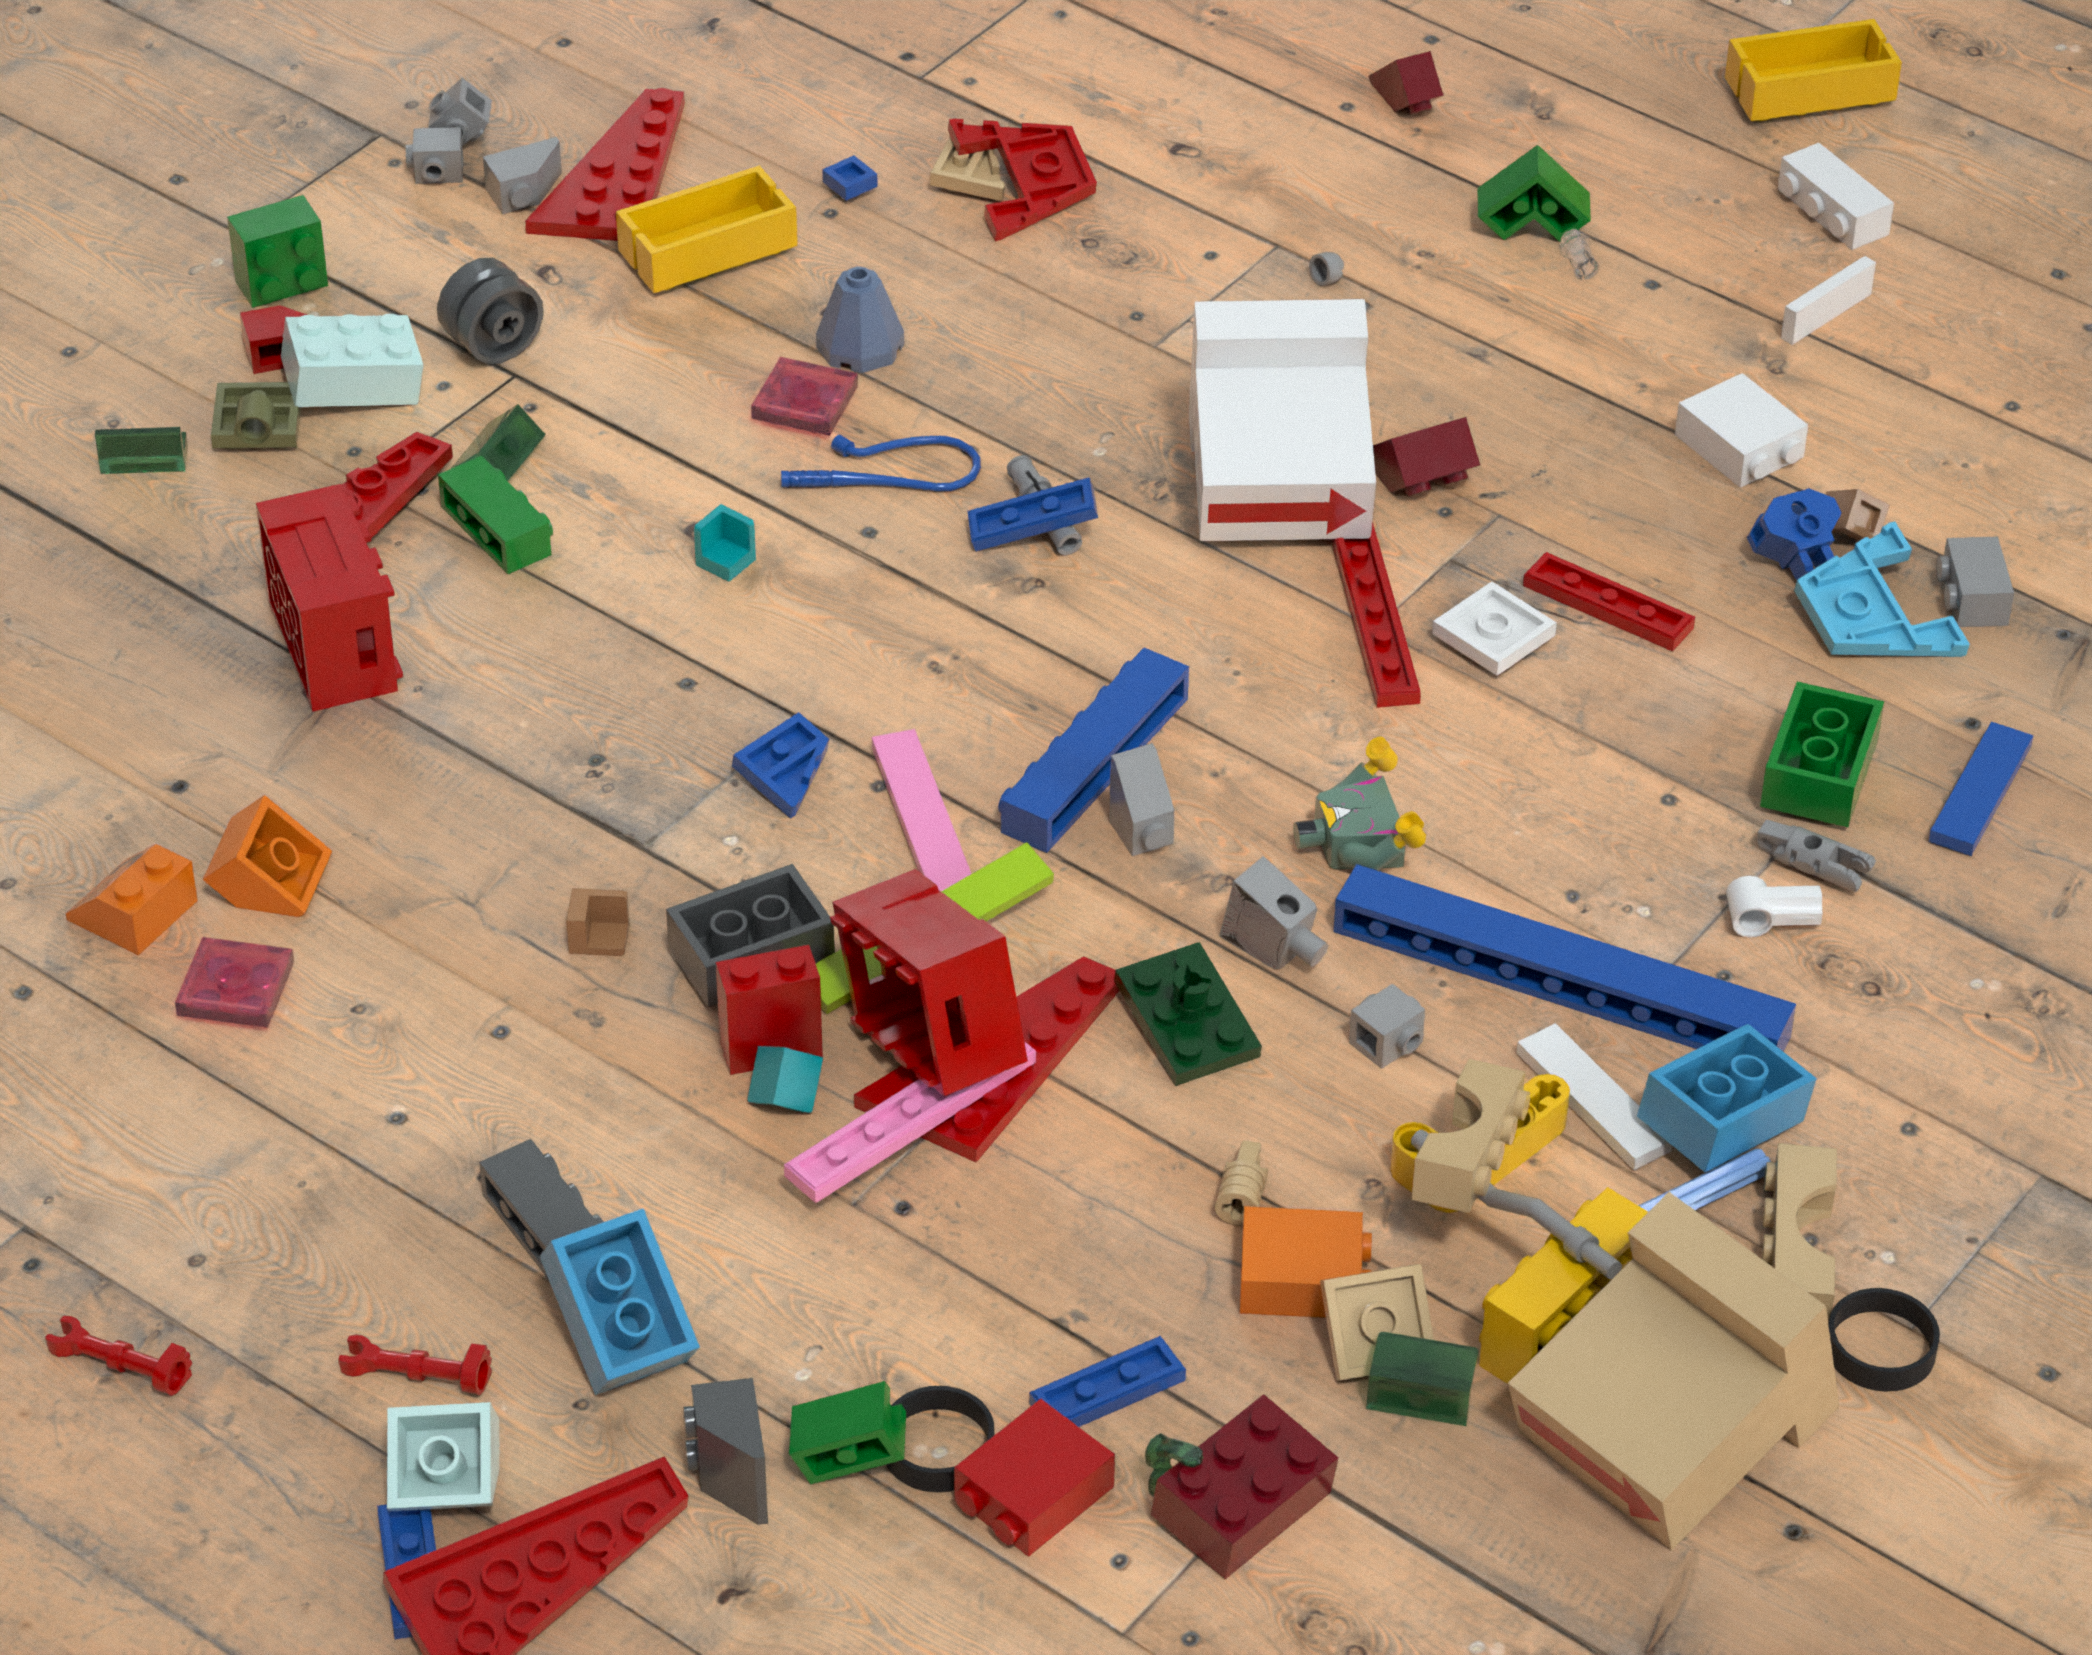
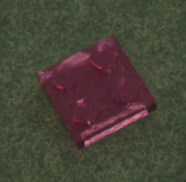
M780 357L751 405L752 419L775 425H783L830 436L858 387V373Z
M202 937L175 1000L176 1015L268 1028L294 964L293 949Z

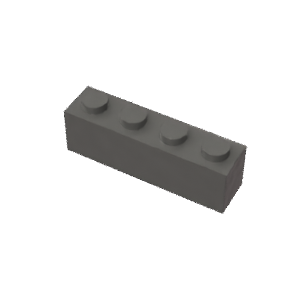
M528 1139L479 1162L484 1198L546 1277L547 1274L539 1256L551 1240L603 1223L598 1214L591 1215L584 1206L582 1196L573 1183L567 1185L563 1180L553 1157L549 1153L543 1154L532 1139Z

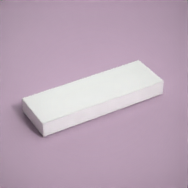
M1864 256L1786 305L1781 339L1793 345L1871 295L1876 262Z

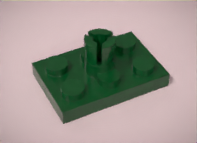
M1200 942L1115 970V984L1175 1086L1260 1058L1261 1043Z

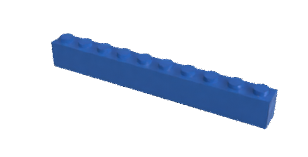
M1356 864L1335 899L1333 930L1335 933L1694 1049H1698L1746 1024L1751 1025L1783 1052L1791 1038L1796 1003Z

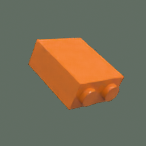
M1244 1206L1240 1314L1326 1318L1320 1280L1371 1272V1270L1362 1269V1262H1371L1372 1233L1362 1232L1363 1212Z

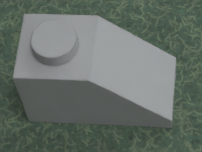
M557 137L483 156L485 189L502 214L539 205L562 173L560 142Z
M1153 743L1111 755L1109 822L1130 854L1135 856L1173 844L1175 810L1158 753Z

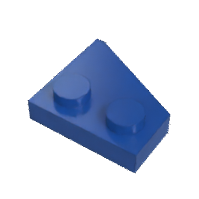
M798 712L733 755L732 767L791 819L796 815L828 750L829 738Z

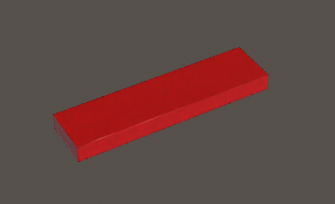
M1545 552L1524 574V587L1672 652L1694 629L1695 616L1548 552Z

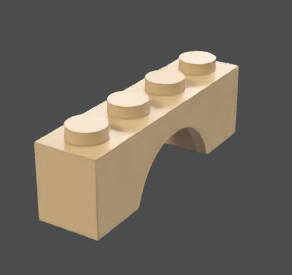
M1473 1059L1468 1060L1456 1082L1452 1124L1462 1130L1428 1134L1415 1158L1411 1200L1469 1213L1478 1195L1485 1196L1487 1194L1492 1170H1499L1505 1144L1512 1145L1518 1119L1524 1120L1528 1112L1530 1092L1523 1090L1525 1071Z
M1778 1143L1775 1163L1766 1162L1764 1191L1773 1192L1772 1198H1765L1763 1227L1772 1228L1771 1235L1764 1234L1762 1260L1826 1306L1829 1323L1835 1296V1257L1825 1254L1810 1245L1801 1235L1800 1230L1814 1221L1831 1217L1837 1179V1149Z

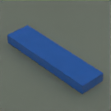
M1991 721L1931 828L1929 842L1972 856L2032 746L2034 735Z

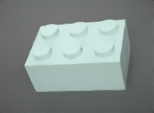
M346 314L343 316L303 315L301 317H285L281 360L295 406L418 405L423 362L408 315L356 316Z

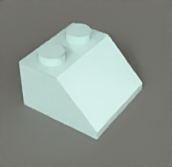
M491 1402L387 1408L388 1511L493 1505L500 1469L499 1417Z

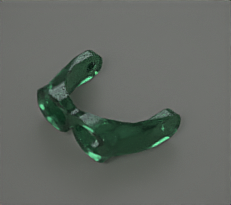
M1162 1433L1152 1438L1145 1450L1146 1464L1154 1469L1148 1481L1149 1494L1154 1497L1157 1479L1172 1468L1171 1458L1188 1467L1198 1466L1203 1461L1202 1450L1191 1443L1169 1438Z

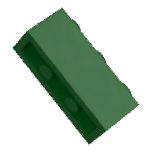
M483 456L438 474L442 509L507 574L552 555L550 537L553 535V528L546 514L539 513L529 503L526 495L521 490L517 491L506 480L503 472L499 468H494Z

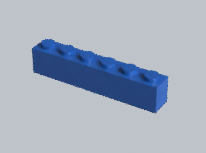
M1145 647L1131 661H1126L1116 678L1108 686L1105 685L1099 690L1095 700L1085 711L1081 710L1076 714L1072 725L1061 736H1056L1052 740L1048 750L1037 762L1030 763L1024 776L1013 788L1009 787L1004 791L998 805V810L1001 813V833L1020 842H1027L1030 846L1048 853L1110 785L1111 755L1147 745L1188 700L1189 666Z

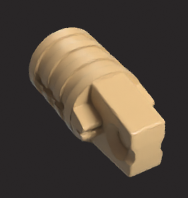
M1243 1140L1237 1160L1231 1163L1226 1162L1221 1187L1215 1202V1211L1223 1221L1229 1224L1243 1226L1244 1206L1259 1207L1260 1199L1268 1176V1168L1260 1167L1261 1157L1259 1153L1261 1152V1143Z

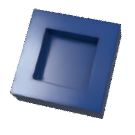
M855 155L822 169L823 183L845 201L878 187L877 173Z

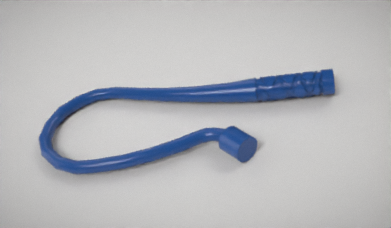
M837 435L831 443V448L844 457L849 455L865 457L883 451L915 445L946 444L966 452L972 459V469L965 477L951 483H933L902 477L836 470H791V472L786 470L781 471V487L877 485L929 491H953L967 486L976 479L981 470V458L972 446L960 439L949 436L909 437L879 443L866 448H855V444L842 435Z

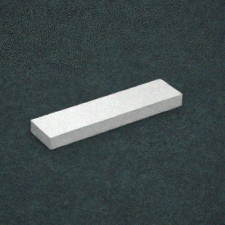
M1556 1023L1518 1041L1517 1054L1538 1075L1552 1074L1563 1078L1570 1088L1568 1105L1633 1170L1672 1151L1673 1146L1637 1117L1639 1105Z

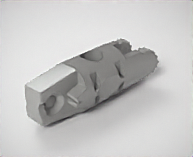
M1765 820L1758 831V847L1774 855V859L1853 892L1858 891L1863 881H1861L1862 878L1859 877V874L1851 869L1868 873L1876 862L1875 857L1802 827L1788 826L1771 820Z

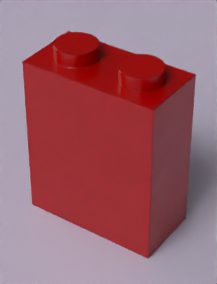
M809 945L716 962L720 1044L730 1075L753 1071L758 1046L785 1047L823 1057L820 975Z
M1039 1399L954 1467V1499L964 1513L979 1518L993 1529L996 1536L1003 1543L1014 1545L1029 1557L1114 1488L1115 1454L1044 1400Z

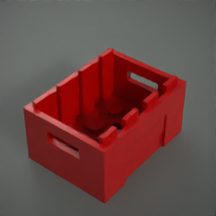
M337 484L257 502L256 511L268 603L278 628L281 630L312 712L398 692L397 679L403 678V671L397 657L394 656L388 597L395 596V592L388 575L380 576L378 569H383V563L376 547L368 548L366 542H371V535L365 521L357 522L355 516L360 515V510L353 494L346 495L342 485Z
M916 869L832 902L835 915L830 917V921L838 929L854 1010V1016L850 1017L851 1024L863 1034L867 1033L870 1035L872 1041L885 1052L889 1051L892 1053L894 1059L907 1070H913L916 1073V1077L929 1088H935L943 1096H946L1028 1062L1005 935L985 920H979L938 890L937 884ZM877 946V950H874L873 953L874 957L880 961L882 975L869 980L863 949L868 950Z

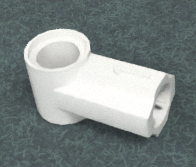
M1743 876L1733 880L1726 890L1733 929L1743 937L1761 936L1767 933L1772 926L1821 925L1823 911L1820 886L1767 887L1764 880L1756 876Z

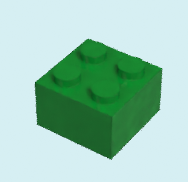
M304 195L227 216L235 282L252 308L328 286L321 220Z

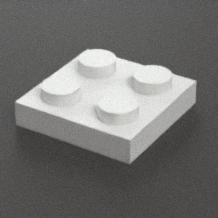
M1491 581L1433 621L1432 634L1498 676L1553 638L1556 634L1557 622Z

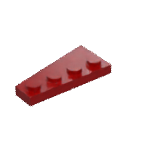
M415 432L376 456L377 463L373 466L363 469L358 467L346 475V482L342 484L346 495L353 494L360 510V515L355 516L357 522L365 521L371 538L453 458L452 444L420 432Z

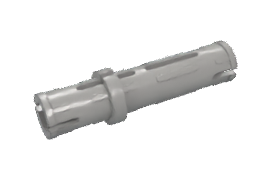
M1020 455L1008 463L1007 473L1019 488V496L1052 488L1049 480L1044 476H1040L1030 457ZM1073 525L1047 532L1057 547V551L1062 555L1073 554L1082 545V537Z

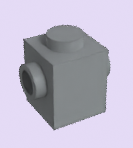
M461 127L414 128L413 144H406L407 168H414L415 184L463 182L464 156Z
M1391 984L1379 993L1369 995L1360 1005L1351 1010L1349 1044L1382 1069L1402 1055L1412 1053L1423 1042L1425 1009L1415 998L1406 995L1394 984Z

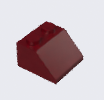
M1466 417L1391 438L1373 445L1375 474L1390 493L1405 489L1407 496L1431 489L1429 481L1439 478L1443 479L1444 485L1469 478L1466 470L1480 466Z

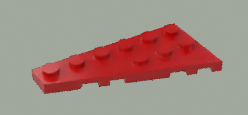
M646 88L526 219V234L618 241L616 211L658 197L685 105L684 91H674L667 88Z
M1083 956L1016 996L1024 1041L1036 1051V1063L1028 1066L1016 1076L984 1094L983 1097L966 1108L959 1110L955 1115L923 1134L920 1138L977 1163L1119 993V989L1114 982L1115 969ZM903 1066L898 1067L855 1093L854 1108L865 1113L917 1081L916 1073L911 1069L907 1070Z
M664 1456L384 1571L383 1584L423 1655H515L687 1508L689 1495Z

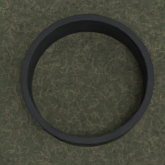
M1868 1288L1845 1296L1833 1308L1828 1326L1834 1368L1850 1382L1875 1391H1900L1917 1385L1932 1371L1940 1339L1939 1326L1932 1312L1916 1298L1893 1289ZM1864 1312L1890 1313L1914 1324L1926 1337L1930 1350L1923 1358L1907 1366L1895 1368L1878 1367L1862 1362L1849 1354L1838 1341L1835 1329L1844 1320L1856 1314Z
M950 1386L922 1387L904 1394L891 1405L901 1404L906 1410V1419L914 1414L928 1410L955 1411L974 1420L983 1429L987 1441L994 1436V1421L989 1409L979 1398L959 1388ZM906 1459L886 1464L889 1471L899 1481L914 1489L926 1492L954 1491L955 1466L949 1468H927L913 1464Z

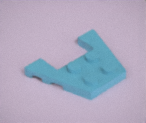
M1895 521L1883 526L1881 533L1873 538L1865 537L1857 542L1854 549L1841 558L1836 555L1797 579L1794 589L1795 594L1831 655L1966 656L1970 643L1953 616L1911 625L1877 568L1909 561L1912 548Z

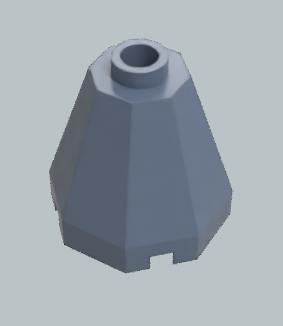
M853 267L843 271L836 281L816 332V348L831 367L841 369L842 362L851 364V371L865 373L892 365L897 358V350L901 351L904 346V330L881 279L874 270H869L865 267Z

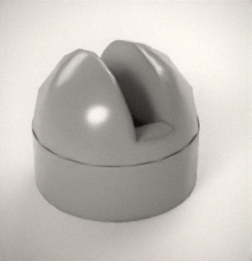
M1323 252L1311 257L1309 270L1316 284L1320 286L1332 284L1343 275L1344 261L1340 255L1334 252Z

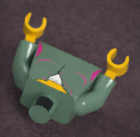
M1376 737L1368 743L1366 755L1370 760L1366 764L1361 762L1344 780L1330 790L1320 792L1316 796L1314 819L1298 821L1293 824L1294 840L1297 848L1321 846L1329 867L1335 870L1354 869L1356 864L1377 871L1381 868L1404 867L1405 846L1408 845L1410 848L1416 849L1425 843L1426 834L1422 830L1424 827L1422 819L1413 811L1399 817L1384 776H1376L1375 774L1378 770L1382 772L1393 770L1398 762L1396 753L1390 748V744L1384 737Z

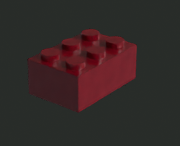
M1263 1394L1157 1479L1150 1515L1226 1580L1331 1493L1339 1457Z

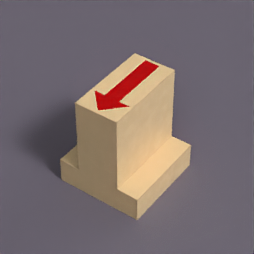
M1668 1192L1628 1232L1633 1259L1508 1382L1519 1432L1672 1551L1782 1437H1785L1800 1448L1839 1408L1826 1306L1679 1198Z

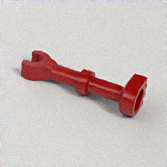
M62 1316L60 1319L63 1333L66 1336L58 1337L48 1333L45 1337L48 1350L54 1356L89 1355L106 1361V1365L110 1369L124 1372L128 1369L151 1377L153 1388L168 1395L178 1393L192 1376V1372L189 1369L192 1365V1360L189 1359L191 1357L190 1353L186 1351L185 1347L171 1343L158 1359L135 1351L132 1344L122 1340H116L112 1343L92 1336L86 1329L81 1327L80 1321L72 1316Z
M356 1334L350 1335L347 1339L350 1353L356 1356L340 1355L338 1358L341 1373L346 1376H361L367 1372H374L380 1369L406 1373L408 1378L412 1380L423 1381L426 1377L459 1381L462 1392L481 1395L484 1392L492 1375L490 1350L487 1349V1345L471 1343L463 1361L430 1357L428 1351L417 1349L412 1350L411 1354L383 1350L379 1346L372 1344L367 1337Z

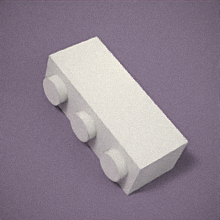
M1816 143L1782 157L1778 190L1851 250L1889 235L1894 202L1823 145Z

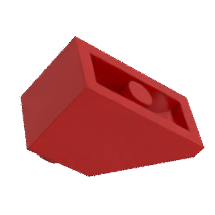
M281 305L240 312L244 347L253 374L284 369L281 360L285 317H301L307 314Z

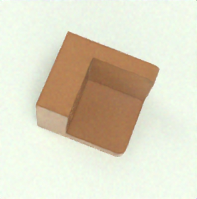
M1860 489L1826 491L1825 495L1835 498L1842 512L1831 533L1842 532L1857 541H1861L1865 537L1871 539L1881 533L1890 505Z
M572 888L566 919L569 954L623 956L625 954L630 925L628 893L626 891Z

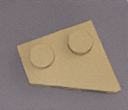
M949 137L930 172V185L952 192H962L998 201H1003L1005 185L1004 181L1000 179V166L998 158L994 155L995 149L958 156L952 139Z

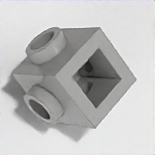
M461 78L448 91H440L432 99L429 105L431 112L428 128L461 127L462 144H466L469 140L473 142L481 136L486 125L489 124L492 100L464 78Z

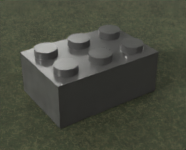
M793 864L666 909L668 948L708 1008L718 1004L716 962L804 945L810 946L815 963L835 953L834 925L831 924L830 915Z

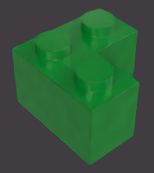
M1539 145L1533 147L1477 188L1478 217L1503 240H1506L1535 219L1561 243L1591 221L1590 192Z

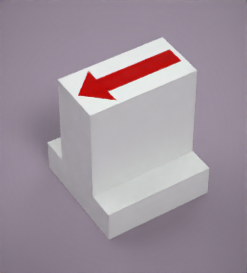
M1365 299L1195 302L1189 426L1191 452L1195 454L1200 541L1367 539L1371 537L1376 475L1366 376L1368 329Z

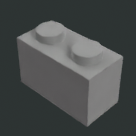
M1998 537L1947 538L1944 556H1938L1936 565L1938 581H1944L1945 583L1944 601L1946 609L1952 610L1954 619L1959 627L2008 626L2014 590Z

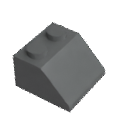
M753 1378L691 1385L692 1406L683 1407L686 1438H695L685 1440L688 1471L698 1470L700 1488L705 1494L757 1525L768 1524L765 1454Z

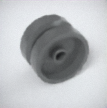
M478 258L464 264L450 276L441 290L437 303L438 321L443 329L452 338L460 342L472 356L486 364L504 363L517 357L531 344L540 330L544 317L543 301L536 290L520 279L505 263L495 258Z

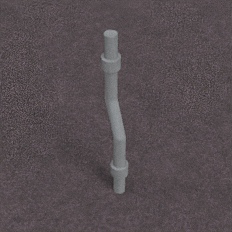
M1425 1130L1417 1131L1411 1139L1412 1146L1420 1151L1428 1133ZM1491 1183L1485 1196L1478 1195L1477 1198L1488 1207L1531 1217L1563 1243L1564 1250L1578 1262H1588L1606 1278L1613 1279L1621 1271L1622 1264L1599 1246V1240L1596 1236L1582 1226L1575 1227L1542 1200L1501 1190Z

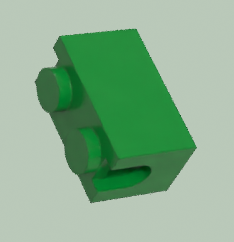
M886 1381L792 1406L789 1455L810 1484L904 1460L906 1410L901 1404L890 1405V1387Z

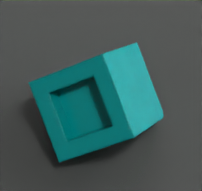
M720 504L694 526L696 566L730 582L756 560L755 523L751 518Z
M758 1046L748 1093V1102L775 1105L803 1113H811L814 1107L823 1057L785 1047Z

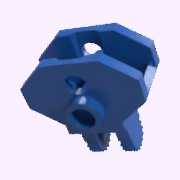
M1810 488L1776 497L1770 502L1765 513L1758 516L1747 536V540L1754 553L1779 562L1782 569L1790 567L1794 578L1799 579L1814 570L1813 564L1817 568L1835 557L1830 548V545L1835 540L1831 532L1842 512L1835 498Z

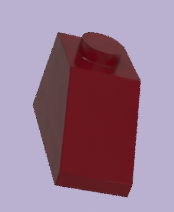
M1431 51L1397 59L1368 76L1372 86L1394 112L1409 109L1410 115L1422 113L1433 108L1431 102L1444 96Z

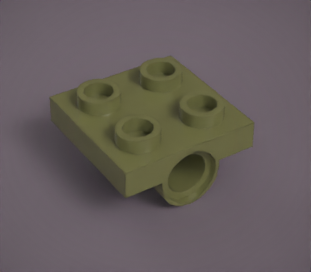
M217 383L211 430L212 448L277 449L297 447L301 407L295 406L289 383Z

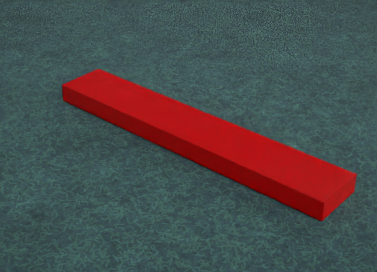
M1373 523L1371 537L1367 539H1331L1376 707L1420 704V687Z

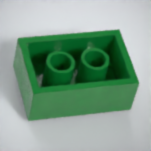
M1797 681L1765 767L1760 807L1849 827L1878 743L1885 701Z

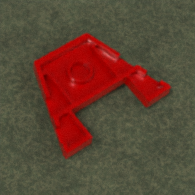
M949 119L948 132L958 156L998 149L1019 199L985 205L984 217L995 241L1009 237L1096 193L1097 181L1072 126L1022 123L1021 128L1000 127L998 121L983 120V126L965 125L963 124L964 119Z

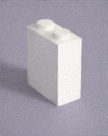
M1741 373L1679 402L1675 436L1741 488L1803 458L1808 424Z

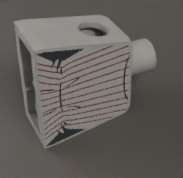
M1261 857L1234 880L1219 935L1222 939L1273 969H1282L1295 956L1301 958L1311 967L1315 966L1328 949V944L1311 932L1317 912L1315 903L1265 857Z

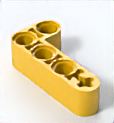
M1541 1074L1524 1084L1523 1090L1530 1092L1528 1112L1524 1120L1518 1119L1512 1145L1505 1144L1501 1166L1498 1171L1492 1170L1491 1184L1495 1185L1565 1130L1570 1088L1563 1078L1552 1074ZM1408 1122L1398 1126L1394 1131L1392 1140L1391 1175L1410 1192H1412L1415 1158L1419 1152L1412 1146L1411 1139L1419 1130H1425L1428 1134L1438 1133L1431 1127L1419 1122ZM1428 1204L1440 1212H1458L1457 1210Z

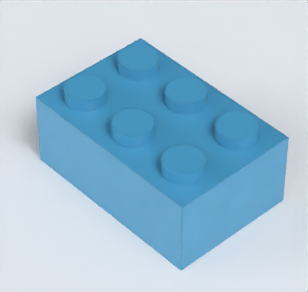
M1746 1024L1650 1072L1637 1117L1702 1171L1707 1172L1803 1122L1817 1078L1751 1025Z
M644 1208L551 1240L539 1256L595 1395L686 1363L700 1348Z

